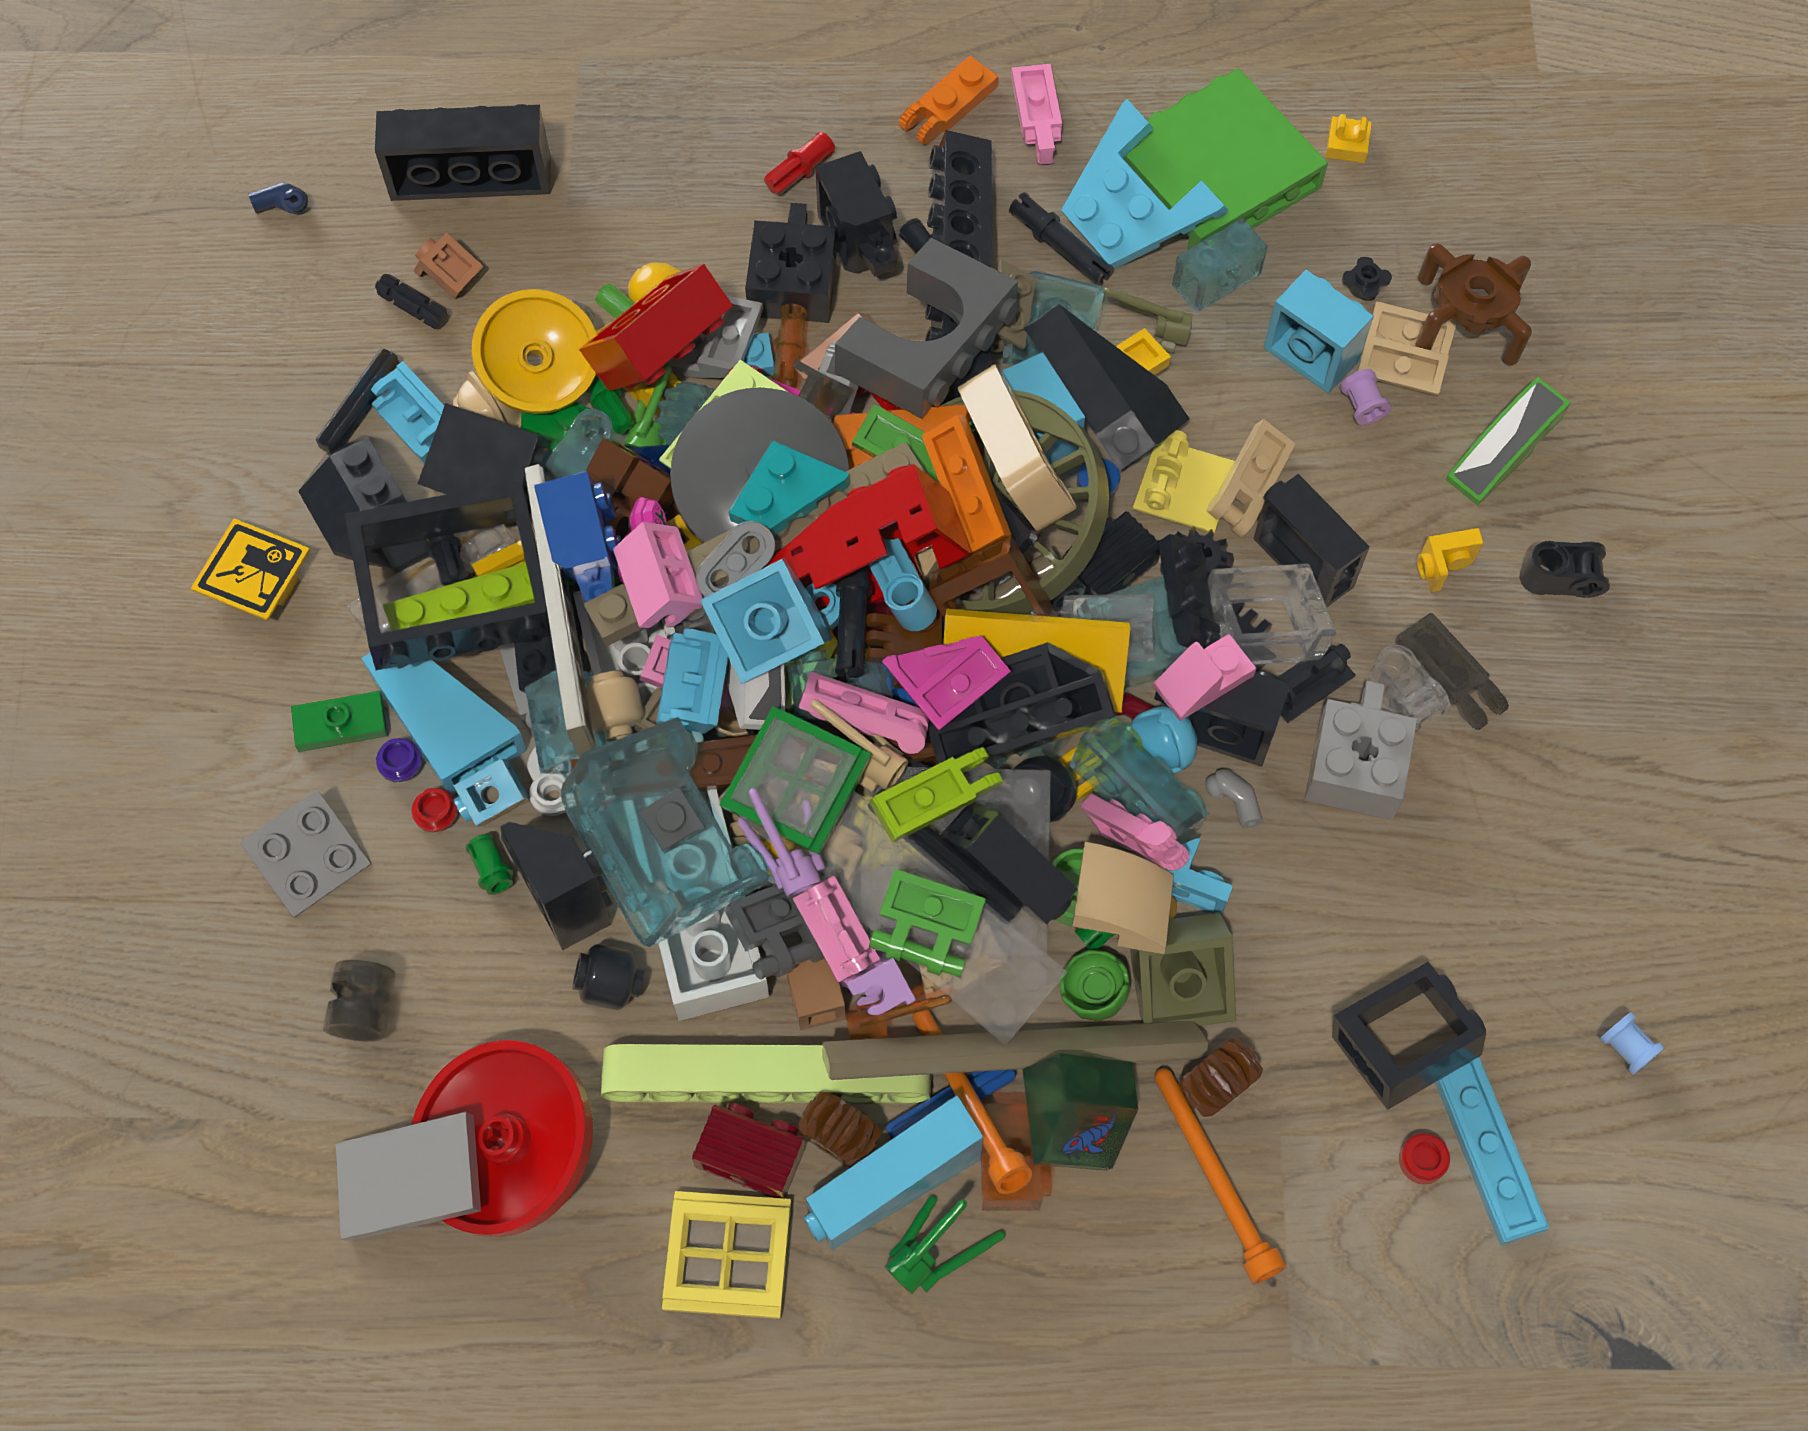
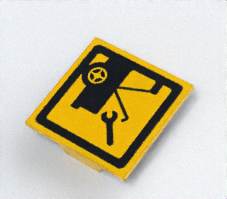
M234 518L190 589L268 621L277 605L284 606L296 586L298 570L309 554L310 548Z

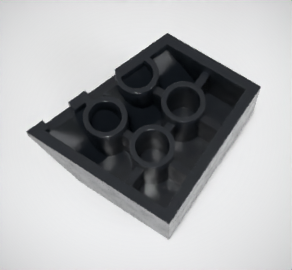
M507 822L500 826L501 840L562 951L611 925L607 909L612 907L613 903L607 893L608 888L601 876L603 874L590 849L581 852L573 837L513 822Z

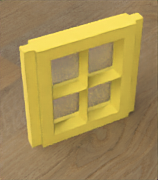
M675 1191L662 1310L781 1319L791 1199Z

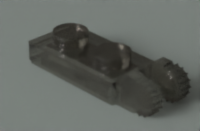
M1429 613L1398 635L1395 643L1452 706H1457L1460 716L1472 728L1480 730L1489 721L1485 712L1479 707V704L1470 696L1474 691L1477 690L1480 700L1496 715H1501L1509 709L1506 697L1489 679L1490 674L1433 613Z

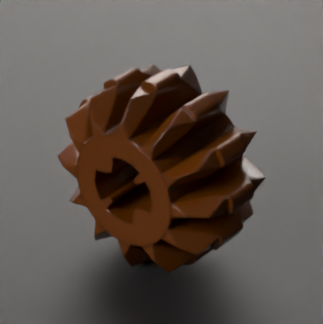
M1238 1038L1229 1039L1183 1076L1179 1087L1186 1095L1185 1099L1193 1109L1196 1108L1203 1117L1215 1115L1261 1077L1263 1068L1257 1062L1256 1055L1249 1047H1245Z
M819 1092L815 1099L811 1100L802 1112L803 1116L798 1123L799 1132L807 1141L849 1168L872 1154L877 1148L876 1144L882 1135L879 1126L873 1123V1120L848 1102L829 1092Z

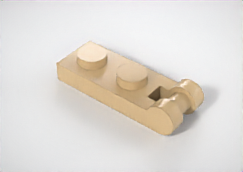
M1265 419L1255 424L1218 494L1210 502L1206 512L1217 520L1223 518L1231 524L1230 530L1240 537L1244 536L1255 523L1265 501L1263 499L1264 494L1276 483L1296 443ZM1235 498L1244 504L1241 511L1232 504Z

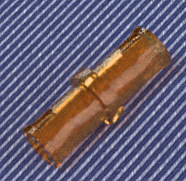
M786 304L781 308L778 337L773 340V351L776 356L771 379L785 385L787 380H789V386L796 388L798 386V371L794 366L800 362V357L804 356L806 351L803 334L807 310L800 305L793 304L792 314H789L790 305Z

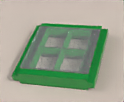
M772 706L719 805L731 813L765 829L748 794L750 789H756L780 837L820 855L865 771L872 754L838 736Z

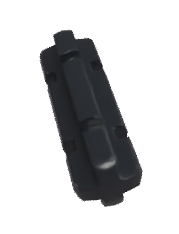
M383 274L380 280L376 281L375 289L380 297L389 302L394 300L393 305L418 320L424 318L423 323L431 328L441 329L443 324L447 322L449 315L444 306L435 301L429 302V297L406 283L399 284L400 280L391 274Z

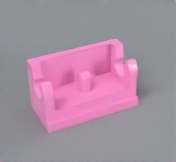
M642 522L613 548L639 627L650 628L658 623L662 617L666 616L665 622L667 627L670 628L683 621L695 609L703 607L700 602L703 598L697 586L696 578L678 527Z

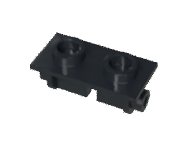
M1327 643L1278 677L1281 681L1290 684L1281 712V717L1287 723H1290L1356 676L1347 665V660L1351 658V654L1345 645L1339 644L1335 646Z

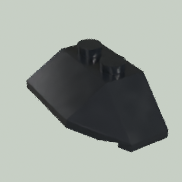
M365 435L325 454L298 491L333 554L353 560L345 513L407 502L371 440ZM427 539L366 550L369 565L382 567L384 571L396 574L430 557L427 552L429 542Z
M1047 642L1002 657L1001 660L1010 669L1011 673L940 731L930 723L928 732L938 764L952 757L957 759L981 747H984L989 755V758L984 761L986 763L1084 732L1115 717L1116 714L1103 672Z

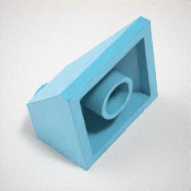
M784 558L700 600L741 684L832 639L813 598Z

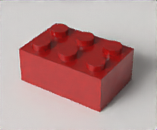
M701 264L664 278L583 345L579 351L608 390L620 387L630 390L642 381L645 385H649L666 372L663 365L672 357L674 360H678L696 346L692 340L701 333L707 335L724 323L722 315L733 304L705 264Z

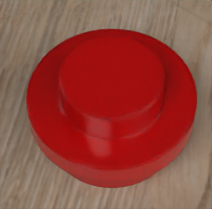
M429 788L422 791L412 805V817L417 826L424 831L433 833L449 828L456 820L458 814L453 795L441 788Z

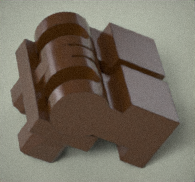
M602 438L586 471H588L596 483L602 482L605 492L610 493L616 512V519L610 520V524L613 526L616 536L620 535L623 540L631 532L630 515L636 500L640 497L656 500L664 513L674 499L671 476L659 467L650 464L648 460L624 445Z

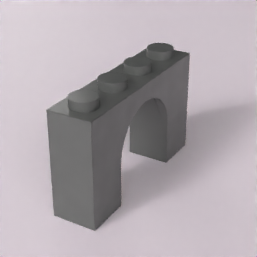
M930 238L908 263L907 294L946 313L958 326L948 335L936 340L911 341L898 337L859 317L835 343V373L923 419L931 407L941 405L953 382L957 378L962 379L965 377L977 354L981 350L987 351L995 339L996 332L1004 323L1008 325L1013 321L1019 309V301L1016 300L1018 281Z

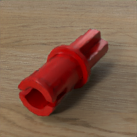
M819 131L816 133V136L798 150L791 149L787 153L788 158L766 174L764 182L769 191L779 195L800 178L811 176L812 169L835 152V145L832 139L826 133Z

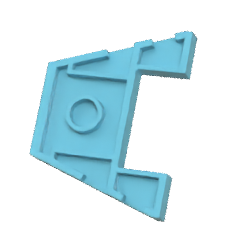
M1128 99L1120 106L1061 209L1095 250L1114 269L1160 247L1161 242L1179 233L1184 235L1196 229L1197 224L1211 217L1216 219L1228 211L1225 205L1202 180L1169 210L1123 159L1124 156L1154 129Z

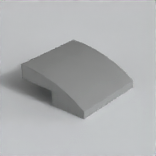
M727 296L733 306L722 315L724 323L707 335H703V333L692 340L696 346L688 354L678 360H674L672 357L664 366L670 365L672 368L671 372L678 376L725 378L728 371L739 360L744 361L763 310V303Z

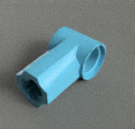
M884 538L883 541L888 555L868 565L884 594L886 604L900 625L909 631L923 630L932 624L936 617V603L922 582L899 538L894 540ZM914 599H915L914 602H912L911 604L905 606L908 602H910L911 600H914Z

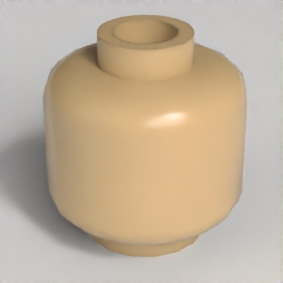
M619 670L589 677L586 690L594 734H605L606 741H615L633 735L632 727L644 718V709L637 682L630 677L623 676V672Z

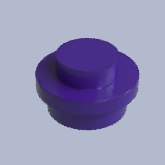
M394 738L381 746L376 756V765L380 774L385 779L392 782H404L413 778L418 773L422 765V755L417 745L412 741Z

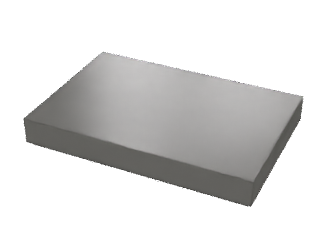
M463 1112L336 1143L340 1235L342 1240L350 1242L481 1211L474 1115Z

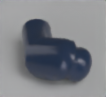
M280 182L248 193L255 213L271 207H277L288 213L299 214L305 211L308 206L306 193L286 182Z

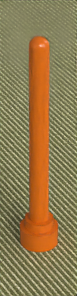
M919 1007L913 1012V1021L922 1036L943 1035L927 1008ZM965 1072L944 1073L955 1096L959 1097L984 1137L983 1146L990 1156L988 1175L997 1191L1001 1194H1010L1022 1189L1031 1180L1033 1174L1024 1156L1019 1152H1015L1012 1148H1007Z
M1167 1068L1157 1070L1154 1076L1155 1082L1246 1251L1243 1254L1246 1261L1243 1268L1252 1285L1261 1283L1279 1274L1287 1268V1265L1278 1248L1272 1249L1268 1241H1262L1188 1101L1185 1099L1173 1073Z

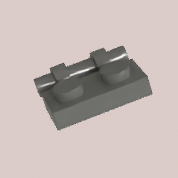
M777 885L730 902L724 910L745 952L761 945L764 948L766 957L753 962V971L760 980L771 975L779 978L793 972L795 965L808 960L815 963L825 959L792 899L800 894L787 897L784 889L778 890ZM798 931L803 942L787 948L782 937Z

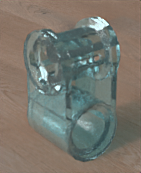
M597 409L582 411L574 420L563 440L557 444L545 464L543 470L546 477L554 480L586 471L602 438L610 439L612 422L609 416ZM591 430L596 431L598 433L594 434L592 438H588L584 435L588 434Z

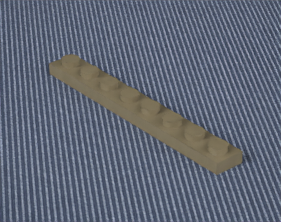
M904 442L846 471L849 473L851 481L848 488L842 492L838 489L834 490L817 502L818 508L804 517L794 519L788 528L775 535V550L772 557L829 507L847 498V494L853 489L870 486L886 478L891 470L900 466L915 464L924 471L908 444ZM731 530L687 551L695 578L699 565ZM747 536L742 541V548L745 552H753L758 547V539L755 536ZM724 570L714 571L710 577L711 583L715 586L723 585L727 581V573ZM624 583L583 603L606 647L643 629V627L638 625Z

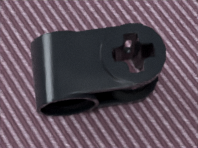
M1543 541L1535 546L1521 568L1519 575L1521 584L1526 590L1537 595H1572L1581 598L1600 596L1610 588L1609 579L1604 576L1602 561L1606 556V548L1603 544L1592 541L1581 543ZM1540 565L1545 566V567L1548 568L1550 571H1547V570L1543 569Z

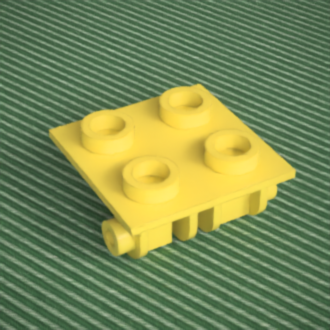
M1175 430L1153 448L1132 510L1189 527L1195 526L1196 529L1206 532L1212 529L1213 533H1215L1219 519L1217 520L1206 511L1210 502L1218 494L1235 461L1190 448L1187 435L1182 431Z

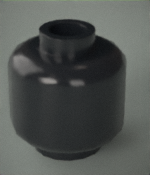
M597 944L592 946L587 954L580 953L576 964L572 989L579 991L580 1000L585 1004L620 1010L628 1004L630 996L637 998L640 996L644 980V970L636 969L637 961L632 951Z

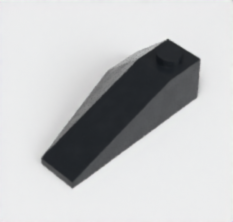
M1059 303L1024 328L1038 351L1044 353L1084 414L1085 420L1120 470L1155 447L1190 419L1166 383Z

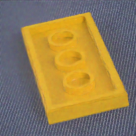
M946 609L943 645L982 635L996 654L1002 658L1048 642L1101 670L1114 711L1122 712L1131 629L1129 622Z

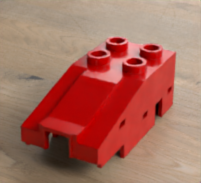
M915 464L891 470L886 478L870 486H862L850 491L847 494V498L829 507L772 557L763 568L784 558L805 588L813 583L814 588L818 590L830 583L836 585L842 577L888 555L883 541L884 538L888 540L899 538L921 579L923 577L915 554L932 547L939 569H943L972 555L949 491ZM849 542H858L850 547L848 546ZM869 566L868 581L872 584V595L867 599V606L884 598V594ZM821 596L815 601L819 610L825 609L830 603V599L826 596Z

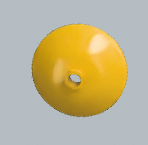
M540 289L516 291L499 298L480 317L472 338L474 369L478 379L488 393L505 406L531 414L556 412L579 400L594 381L596 373L579 349L597 333L585 312L568 298ZM530 355H537L542 359V363L538 366H533L528 363L527 358Z

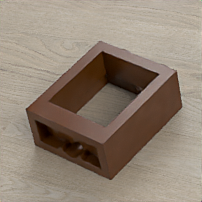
M1012 535L977 550L972 555L943 569L931 572L928 592L944 619L946 609L966 610L958 597L959 595L1012 571L1037 616L1058 617Z

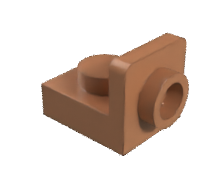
M446 232L437 242L430 238L418 250L415 256L419 259V262L413 272L419 277L424 272L427 273L455 299L484 266Z

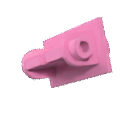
M835 876L792 898L838 983L880 960L876 950L869 947L870 940Z

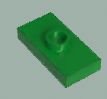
M380 690L291 706L294 742L298 752L387 737L383 696Z

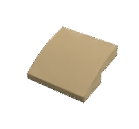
M1376 301L1372 314L1374 317L1363 348L1358 371L1372 369L1379 382L1438 396L1457 322L1449 320L1442 324L1431 350L1416 347V342L1428 314Z
M1085 842L1072 926L1118 934L1117 946L1164 954L1174 875L1162 867L1128 852Z

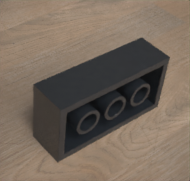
M540 104L376 111L375 154L391 201L550 194L551 155Z

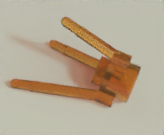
M923 985L910 989L915 998L925 994ZM948 994L932 997L908 1005L905 1004L891 1008L879 1015H871L867 1012V1009L872 1004H877L881 1000L857 1006V1009L845 1011L850 1040L888 1037L887 1020L949 1004L952 998Z

